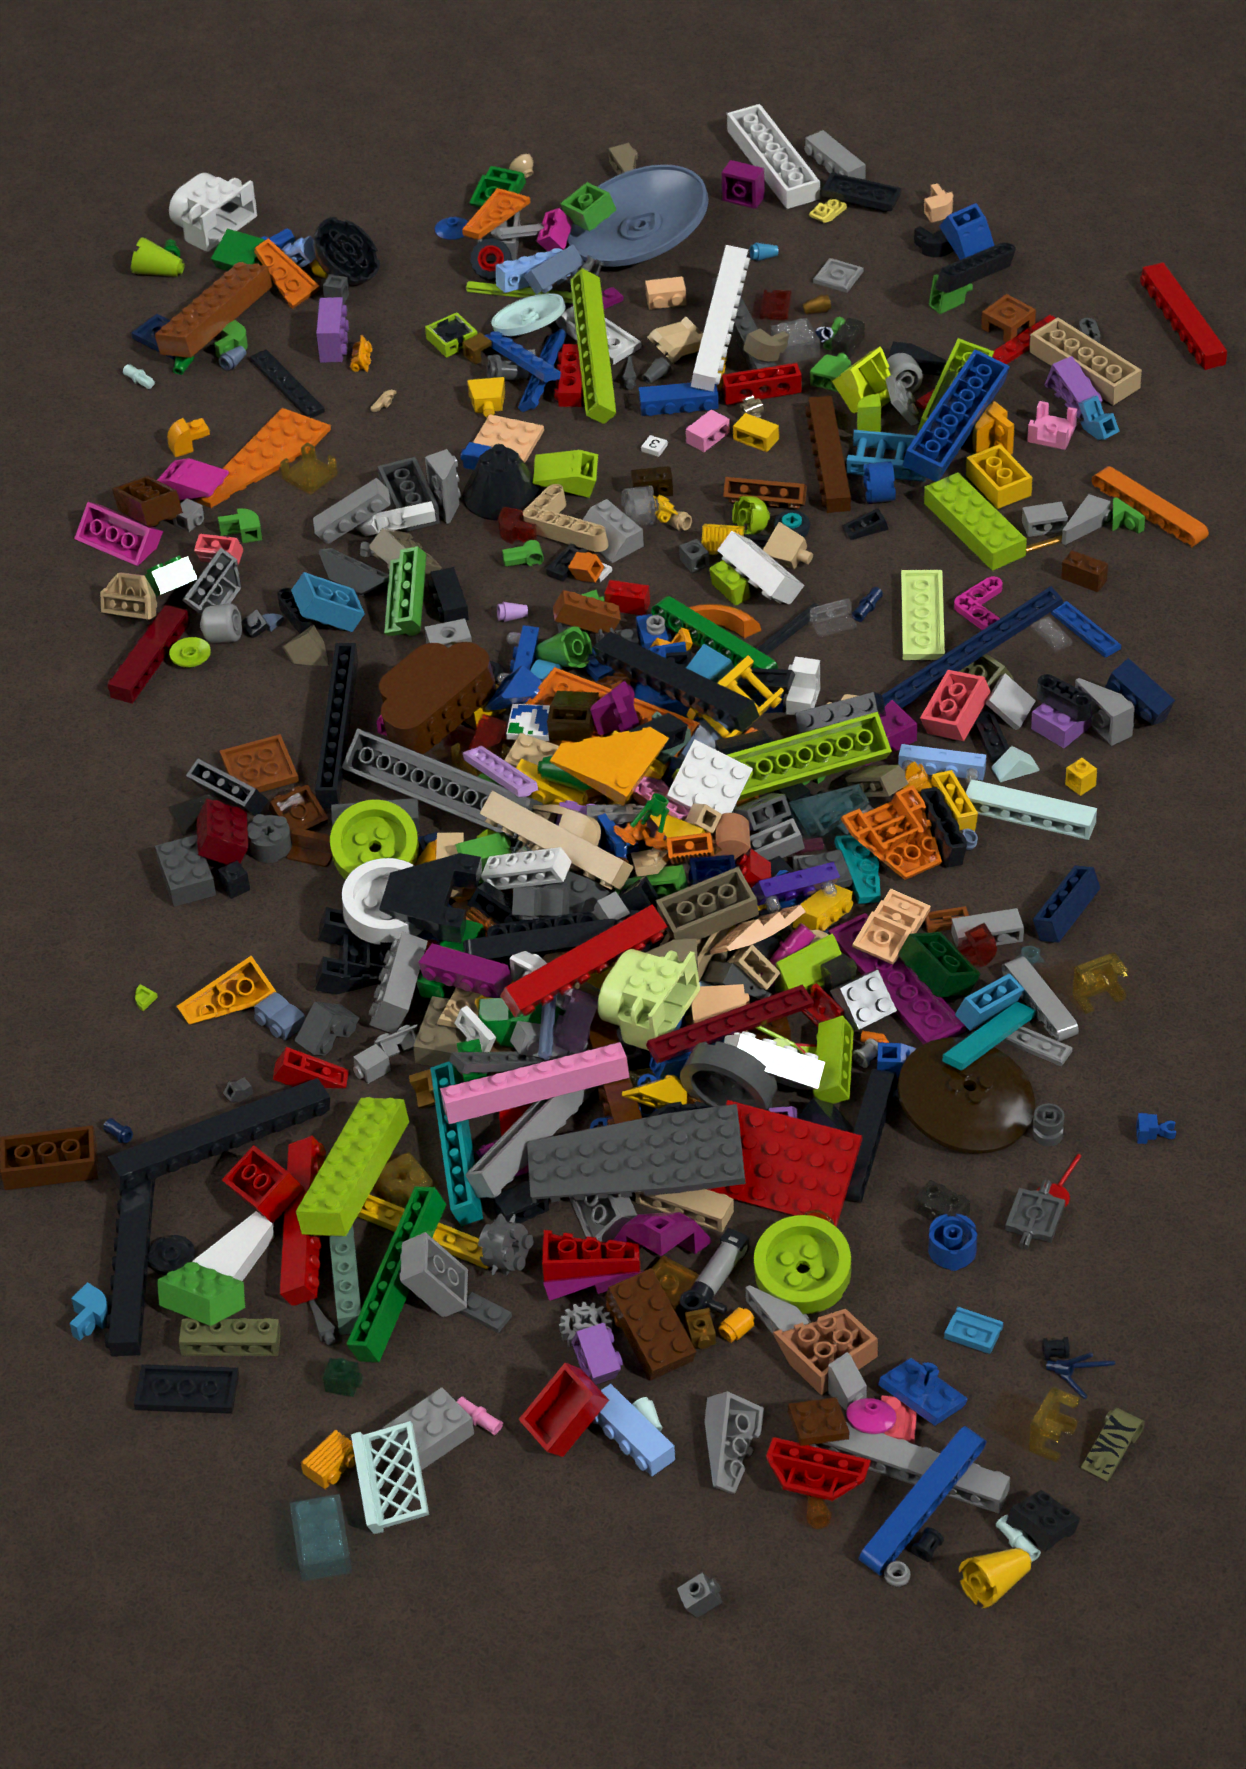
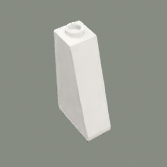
M256 1211L194 1259L193 1262L243 1281L274 1239V1224Z

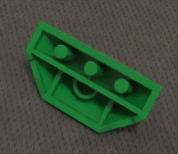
M502 998L479 999L478 1018L496 1036L495 1041L500 1046L515 1048L510 1040L517 1021L541 1024L542 1004L535 1006V1010L529 1015L523 1016L521 1014L515 1018ZM556 1006L554 1026L565 1028L566 1011Z

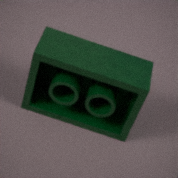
M941 932L909 934L898 954L905 965L911 968L918 976V979L924 982L931 989L932 994L937 997L969 995L981 974Z

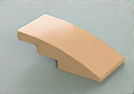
M890 889L885 899L880 901L876 910L871 912L852 947L890 964H894L899 958L898 954L908 935L917 933L930 912L931 906Z
M801 905L783 908L776 913L762 915L755 920L739 923L709 952L712 955L752 945L787 927L806 911Z

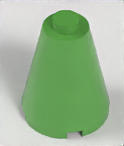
M577 626L570 627L541 642L535 648L537 660L540 659L570 668L585 667L590 661L588 660L589 654H592V643L589 635L585 631L582 632L580 627Z

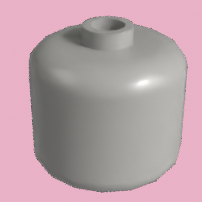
M906 353L891 355L887 359L890 375H893L896 380H900L907 392L914 393L922 384L923 374L921 368L911 355Z
M233 604L206 607L202 612L200 628L206 641L210 644L238 641L242 635L240 612Z

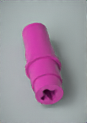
M800 923L784 941L779 943V948L774 952L769 961L776 967V962L809 946L816 935L804 924ZM775 980L770 985L772 988L775 986Z

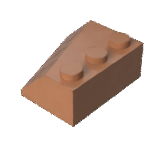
M846 1309L818 1317L817 1321L806 1325L803 1323L796 1324L793 1329L784 1332L782 1329L773 1332L789 1365L821 1395L828 1391V1365L846 1352L851 1355L858 1370L878 1357V1338Z

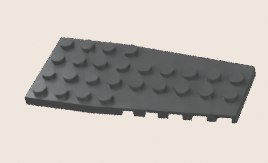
M737 1104L667 1113L529 1141L527 1143L532 1203H536L537 1199L551 1198V1202H558L560 1197H574L575 1200H583L584 1196L598 1195V1199L608 1198V1194L621 1193V1197H630L632 1192H644V1196L674 1194L746 1184Z

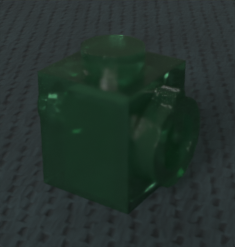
M330 1358L323 1375L325 1392L354 1397L356 1388L361 1387L363 1379L362 1373L359 1372L358 1363L344 1358Z

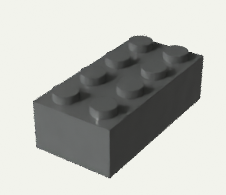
M416 457L377 466L379 481L389 489L391 510L432 501L436 521L400 529L401 532H408L440 523L438 504Z

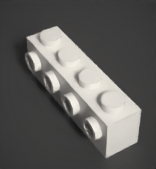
M561 847L489 856L481 878L484 882H488L498 890L564 882L572 861Z

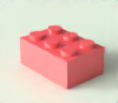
M947 670L920 717L927 734L964 741L991 694L985 677Z

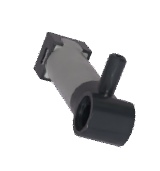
M727 1228L720 1238V1246L691 1288L680 1297V1314L683 1320H685V1312L705 1308L721 1314L726 1313L727 1306L712 1299L737 1262L742 1261L749 1251V1236Z

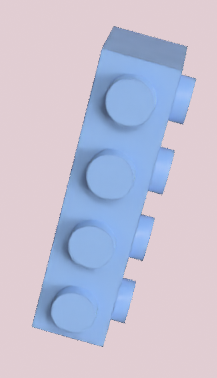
M555 248L549 252H539L533 256H524L517 260L504 261L502 264L496 265V286L505 293L529 287L530 285L524 275L563 250Z
M611 1384L601 1390L609 1399V1402L592 1422L598 1423L603 1428L606 1436L609 1439H614L619 1444L621 1450L626 1455L629 1454L642 1471L646 1470L651 1476H654L675 1461L674 1445Z

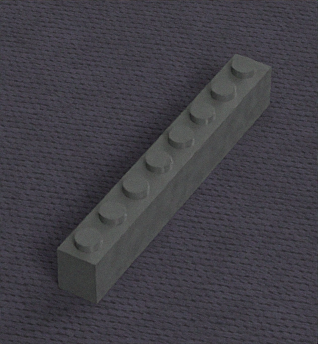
M713 278V279H712V291H713V294H714V290H715L717 278ZM740 297L739 306L734 307L737 308L735 320L731 319V321H734L732 335L749 369L755 370L776 366L774 361L767 362L756 359L743 350L748 333L758 329L742 297Z

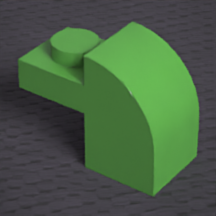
M236 320L228 323L221 331L222 339L214 343L216 357L218 358L221 357V354L238 346H242L246 350L248 343L245 327Z
M237 509L238 514L218 517L221 536L241 533L242 543L262 540L259 517L255 512L249 509Z

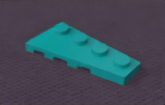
M851 835L836 836L834 843L837 850H841L853 879L851 887L858 904L879 902L881 894L877 856Z

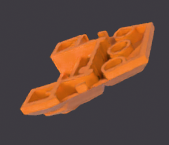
M913 785L895 792L889 803L864 814L859 808L841 817V821L851 836L904 880L931 869L942 862L936 839L932 837L930 831L931 822L927 820L925 814V802Z

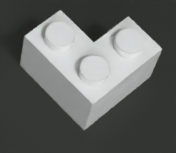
M795 657L793 665L790 664L788 670H793L795 677L789 693L785 694L783 699V706L786 707V714L795 715L797 712L814 708L820 692V660Z

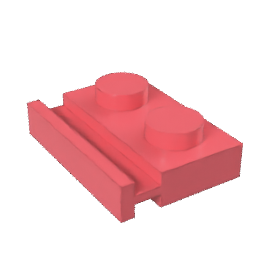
M882 1395L881 1401L889 1404L896 1413L895 1425L889 1431L884 1432V1434L914 1443L917 1413L896 1397Z

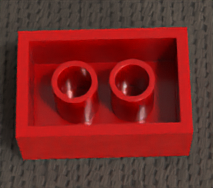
M254 1145L222 1179L241 1199L271 1223L281 1216L283 1211L304 1189L288 1171Z

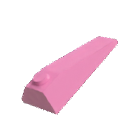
M644 776L632 796L640 806H645L654 793L666 797L670 788L662 779ZM668 799L667 808L670 810L668 815L685 820L690 809Z

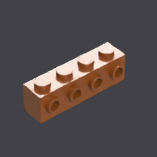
M725 477L723 497L729 499L730 503H735L740 500V496H753L761 499L763 502H768V506L780 507L781 503L788 504V508L800 509V505L805 506L807 486L798 483Z

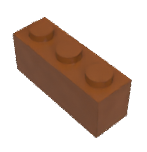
M562 590L553 606L554 621L574 627L577 626L598 633L599 629H602V633L610 632V628L615 630L621 620L618 605Z

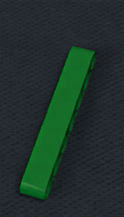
M670 596L663 598L651 609L652 616L659 615L664 618L665 626L676 633L679 632L681 627L688 629L694 644L702 647L703 644L709 646L729 658L734 667L749 656L754 660L751 668L778 669L777 663L772 658Z

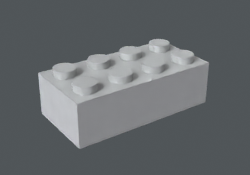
M402 932L399 939L395 938L393 940L390 951H387L383 963L386 966L382 969L378 979L381 981V984L377 986L374 993L376 1001L372 1003L369 1015L372 1016L371 1026L390 1033H396L410 1007L420 971L418 962L425 953L427 940L406 932Z

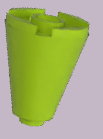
M142 237L139 239L136 245L139 248L137 252L134 251L132 257V273L177 277L178 274L183 273L185 264L182 263L181 258Z

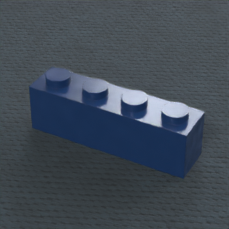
M1075 865L1033 918L1040 941L1059 943L1100 890L1094 867Z

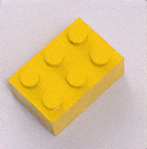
M1001 444L966 457V476L997 509L1032 495V477Z

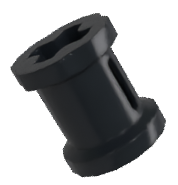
M1063 1337L1061 1340L1042 1338L1044 1360H1048L1049 1357L1069 1359L1070 1347L1068 1337Z
M926 1527L922 1532L923 1536L920 1541L912 1546V1552L922 1560L930 1562L933 1558V1552L937 1546L943 1544L944 1538L937 1530Z

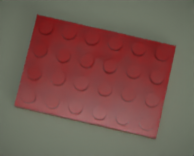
M727 1100L726 1105L737 1104L746 1184L707 1190L725 1194L733 1198V1200L792 1216L809 1215L819 1217L837 1227L863 1139L862 1135Z

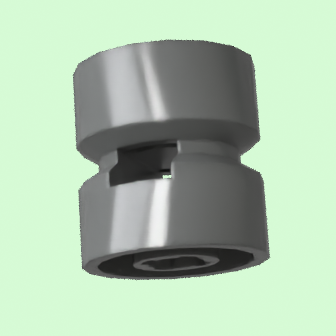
M1050 1103L1042 1104L1034 1112L1033 1137L1042 1146H1055L1063 1139L1065 1115L1059 1106Z

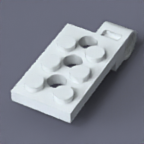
M572 306L556 319V323L560 329H563L569 336L577 340L574 308ZM605 318L610 363L614 365L640 349L641 341Z

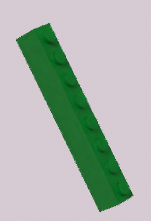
M415 1186L346 1344L358 1361L379 1363L410 1291L400 1281L402 1242L425 1232L433 1237L446 1207L445 1201L435 1187Z

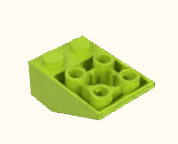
M582 450L535 455L532 483L544 487L559 484L562 485L564 492L590 498L596 483L598 454Z

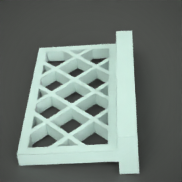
M409 1421L365 1435L361 1432L351 1434L366 1524L372 1533L384 1532L383 1528L429 1515L412 1422ZM407 1430L408 1438L403 1445L394 1441L399 1432ZM382 1438L386 1442L380 1451L377 1452L372 1449L371 1441ZM391 1444L400 1448L393 1460L384 1456ZM405 1452L412 1455V1460L407 1468L398 1464ZM381 1459L390 1463L383 1475L376 1472V1466ZM395 1466L404 1471L397 1483L388 1478ZM409 1474L416 1478V1483L411 1491L402 1486ZM385 1481L394 1486L387 1498L380 1494V1489ZM399 1489L408 1494L401 1506L392 1501ZM414 1497L420 1501L421 1509L411 1512L406 1507ZM389 1504L398 1509L394 1517L384 1519V1512Z

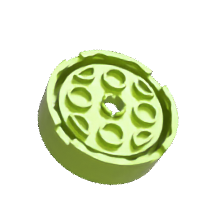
M366 800L356 803L342 812L331 830L330 847L333 861L338 872L345 880L357 867L372 860L393 858L409 862L413 865L417 862L419 842L415 824L404 809L392 802ZM373 843L381 846L378 852L369 850Z
M796 1215L781 1219L762 1234L754 1252L756 1283L759 1290L796 1306L802 1314H812L826 1310L842 1298L844 1291L850 1283L851 1253L849 1244L837 1227L822 1218ZM801 1263L810 1268L807 1273L803 1274L799 1273L796 1269Z

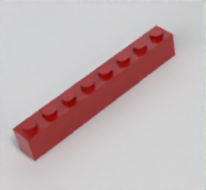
M1164 262L1143 267L1142 276H1140L1141 285L1148 289L1149 296L1153 297L1157 307L1162 309L1165 319L1170 320L1173 330H1177L1180 340L1187 344L1188 351L1194 354L1197 364H1201L1204 370L1226 365V348Z
M652 904L506 986L500 996L515 1018L521 1014L527 1016L535 1010V1006L539 1004L544 1006L554 999L553 996L558 993L564 995L573 988L572 985L576 983L581 985L591 978L590 975L595 972L597 974L603 973L609 968V964L616 963L625 951L629 949L641 951L648 942L656 943L664 937L663 932L668 926Z
M313 1136L291 1143L288 1147L287 1171L304 1187L298 1197L285 1209L280 1295L290 1305H299L317 1298L319 1287L320 1235L302 1234L296 1214L297 1208L322 1167L324 1156L326 1155L323 1144L319 1143Z

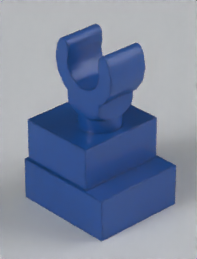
M1138 1113L1136 1122L1137 1144H1147L1148 1140H1156L1157 1134L1167 1139H1175V1122L1167 1121L1158 1125L1156 1114Z

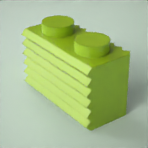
M722 560L710 567L712 585L724 594L726 599H729L733 605H738L751 597L748 581L736 572L731 565Z

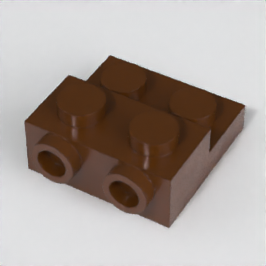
M308 784L303 787L297 786L290 793L283 796L277 795L270 801L269 810L271 814L283 816L287 819L290 835L293 828L311 831L328 823L329 818Z

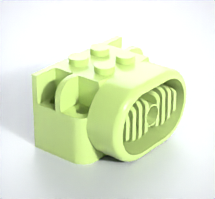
M635 949L625 951L607 975L600 989L597 1005L600 1018L603 1021L620 1026L622 1040L625 1043L648 1050L646 1047L648 1040L674 1031L700 991L695 952L690 951L684 962L678 961L677 952L672 950L665 957H658Z

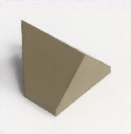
M314 625L282 646L293 664L328 666L325 643Z

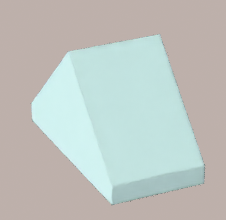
M1013 746L991 767L999 782L1039 771L1031 755Z

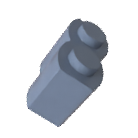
M273 992L254 1006V1017L257 1023L261 1026L265 1025L270 1029L273 1036L276 1038L281 1037L285 1041L297 1033L305 1021V1015L276 992Z

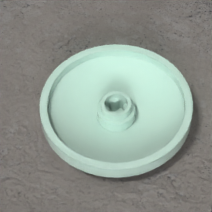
M558 294L534 295L506 306L493 317L491 323L494 331H499L502 333V336L521 335L540 329L555 321L563 314L566 306L562 296Z

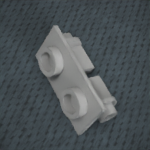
M417 1024L411 1027L410 1025H405L391 1035L389 1033L382 1034L376 1039L374 1045L377 1044L388 1057L400 1053L397 1045L401 1044L403 1051L412 1049L418 1034L415 1035Z

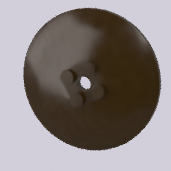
M949 1037L936 1039L914 1050L908 1056L900 1071L898 1096L908 1119L926 1137L952 1150L982 1154L996 1152L1011 1146L1027 1131L1035 1111L1034 1092L1023 1070L1008 1055L993 1047L965 1069L959 1070L942 1061L943 1054L965 1038ZM964 1086H971L974 1090L968 1091Z

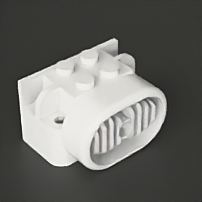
M209 173L198 174L174 193L169 205L170 219L174 224L183 228L185 241L208 252L220 243L227 228L237 231L257 217L253 182L248 181L242 186L241 181L237 178L226 181Z

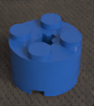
M891 461L863 464V483L867 489L866 502L895 501V478Z
M945 1214L937 1217L931 1223L929 1229L928 1253L931 1259L937 1265L951 1271L963 1268L974 1260L977 1252V1231L974 1222L961 1214H956V1216Z

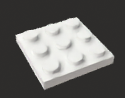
M694 739L666 798L688 809H691L693 803L706 804L721 814L732 813L753 768Z

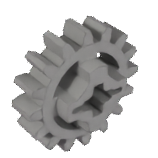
M583 1302L582 1307L573 1304V1310L566 1309V1316L560 1317L561 1324H559L562 1340H567L569 1347L572 1346L571 1341L576 1331L598 1325L599 1322L605 1323L606 1328L613 1329L610 1313H604L603 1306L597 1309L594 1302L590 1306Z

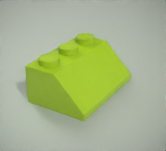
M830 934L776 962V968L780 971V974L775 979L774 990L776 993H780L803 984L810 995L811 986L816 983L823 990L833 984H840L846 975V963L835 936Z

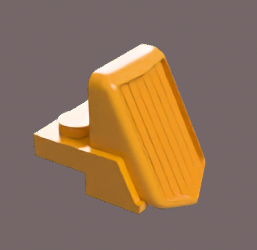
M995 401L987 406L974 425L972 434L973 451L979 453L1001 444L1011 455L1013 454L1014 424L1007 419L1008 411Z

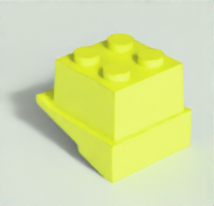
M881 347L869 352L832 381L852 413L857 412L859 401L868 395L879 394L881 408L891 401L885 378L890 376L889 364Z

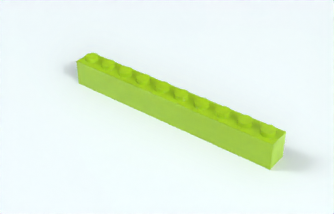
M581 268L570 279L585 411L586 416L600 423H606L616 414L600 277Z

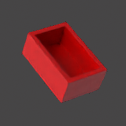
M564 1363L522 1414L519 1421L547 1452L564 1457L609 1402V1399L581 1368Z

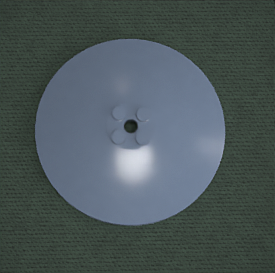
M652 165L627 171L598 186L610 193L616 211L591 231H587L572 223L571 232L567 240L570 246L572 244L575 246L585 262L588 259V255L595 259V261L596 259L604 263V266L608 267L625 266L646 261L675 247L696 229L707 211L709 201L707 189L703 180L695 172L680 166Z

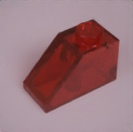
M482 714L468 750L479 746L488 749L500 743L501 740H505L507 722Z

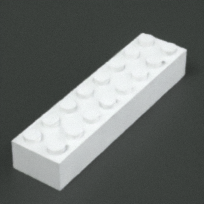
M760 104L727 113L728 133L754 166L764 168V180L786 209L820 200L819 179Z

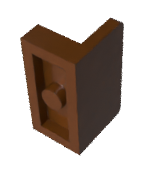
M293 828L291 832L293 846L287 855V859L327 867L333 857L330 847V835Z

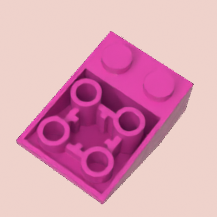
M187 458L174 460L157 480L177 490L180 501L183 499L193 500L197 497L207 498L211 496L217 486L224 482V478L229 472Z

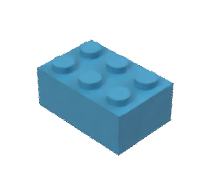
M303 572L291 590L300 614L306 619H314L324 625L329 624L340 630L353 632L365 615L353 588Z

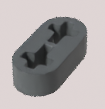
M1092 318L1081 319L1079 331L1088 337L1092 336L1093 340L1100 343V331L1096 321Z

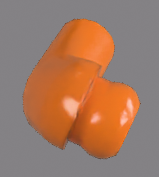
M862 1030L861 1042L871 1038L879 1043H889L884 1034Z

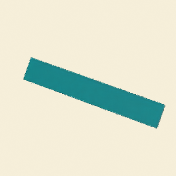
M1016 1001L943 1054L942 1061L959 1070L965 1069L1033 1019L1036 1010Z

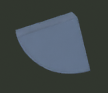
M280 614L262 615L270 625L266 629L269 632L273 631L284 621V617Z

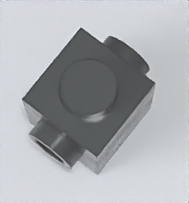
M703 1572L677 1588L685 1609L695 1617L702 1616L723 1602L719 1594L721 1592L720 1585L714 1578L710 1579Z

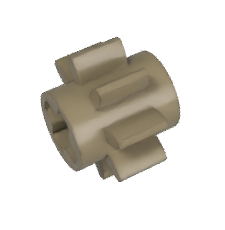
M750 396L742 400L744 403L740 405L742 416L747 413L758 418L761 417L760 413L764 411V407L759 398L755 399L754 396Z

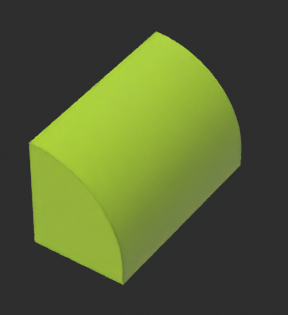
M879 394L865 396L859 401L857 405V430L881 432V403Z

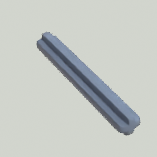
M556 995L553 996L554 999L550 1003L542 1006L538 1056L544 1058V1060H549V1057L552 1056Z

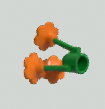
M654 793L650 801H647L644 808L632 822H627L624 829L615 825L613 827L614 832L631 845H635V841L640 842L642 840L647 846L654 847L655 849H668L667 840H663L665 834L663 832L664 825L670 811L667 808L668 799L661 794ZM661 814L659 829L656 831L655 837H650V829L646 827V822L651 815L658 817Z

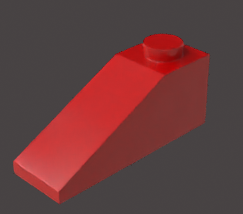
M285 1047L275 1063L273 1080L294 1087L318 1078L324 1088L345 1089L349 1070Z

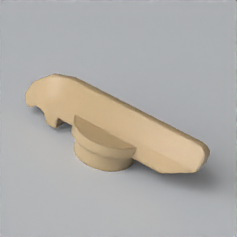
M396 390L384 392L372 405L371 411L376 412L383 407L387 408L391 404Z

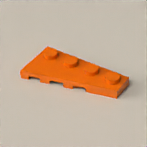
M497 188L462 229L463 235L478 240L530 204V197Z
M269 238L255 247L254 253L263 266H268L271 279L292 309L319 291L320 286Z

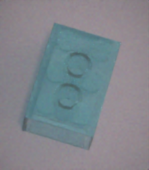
M340 1494L291 1502L290 1510L302 1582L352 1573Z

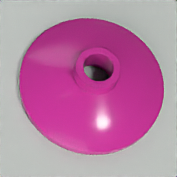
M864 1398L856 1400L848 1406L846 1418L849 1424L858 1431L868 1434H880L889 1431L895 1425L896 1413L884 1401Z

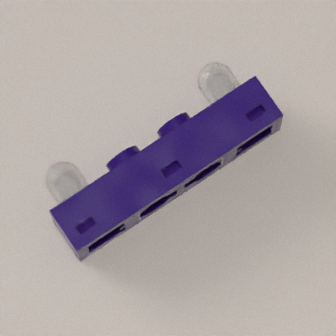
M834 862L760 880L751 890L757 899L758 906L766 904L770 913H776L781 909L779 900L790 901L801 894L809 896L815 893L816 890L822 889L826 898H834L837 895L834 884L838 881L840 875Z

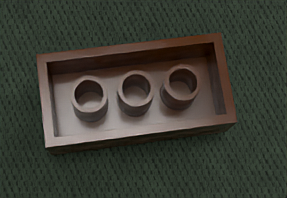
M148 475L112 488L118 510L148 527L155 526L164 519L172 520L178 514L183 513L177 490Z
M93 1125L0 1137V1173L4 1189L12 1190L98 1179L97 1141Z
M652 1268L608 1287L606 1300L650 1381L694 1361L696 1350Z

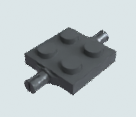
M1042 1180L1039 1191H1030L1022 1188L1018 1190L1005 1225V1231L1022 1235L1019 1243L1021 1249L1024 1247V1250H1027L1032 1238L1052 1243L1065 1207V1200L1053 1197L1048 1193L1052 1185L1049 1180L1047 1184L1046 1180Z

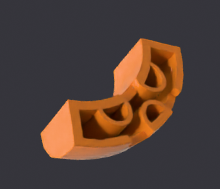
M701 604L689 607L716 625L725 626L726 629L738 633L743 638L761 631L760 623L749 614L737 608L720 604Z

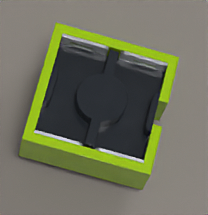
M458 313L425 326L426 339L446 358L458 353L459 349L463 348L464 341L477 335V331Z

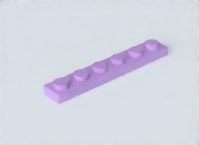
M483 746L463 752L466 762L516 796L527 797L532 792L538 790L536 781Z

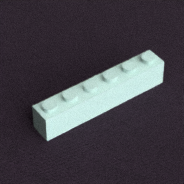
M972 779L966 791L968 798L979 815L1087 840L1090 839L1096 823L1097 808Z

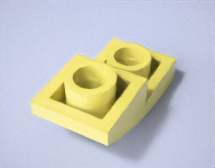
M829 199L825 204L819 203L809 213V216L826 223L842 213L847 206L846 203L837 199Z

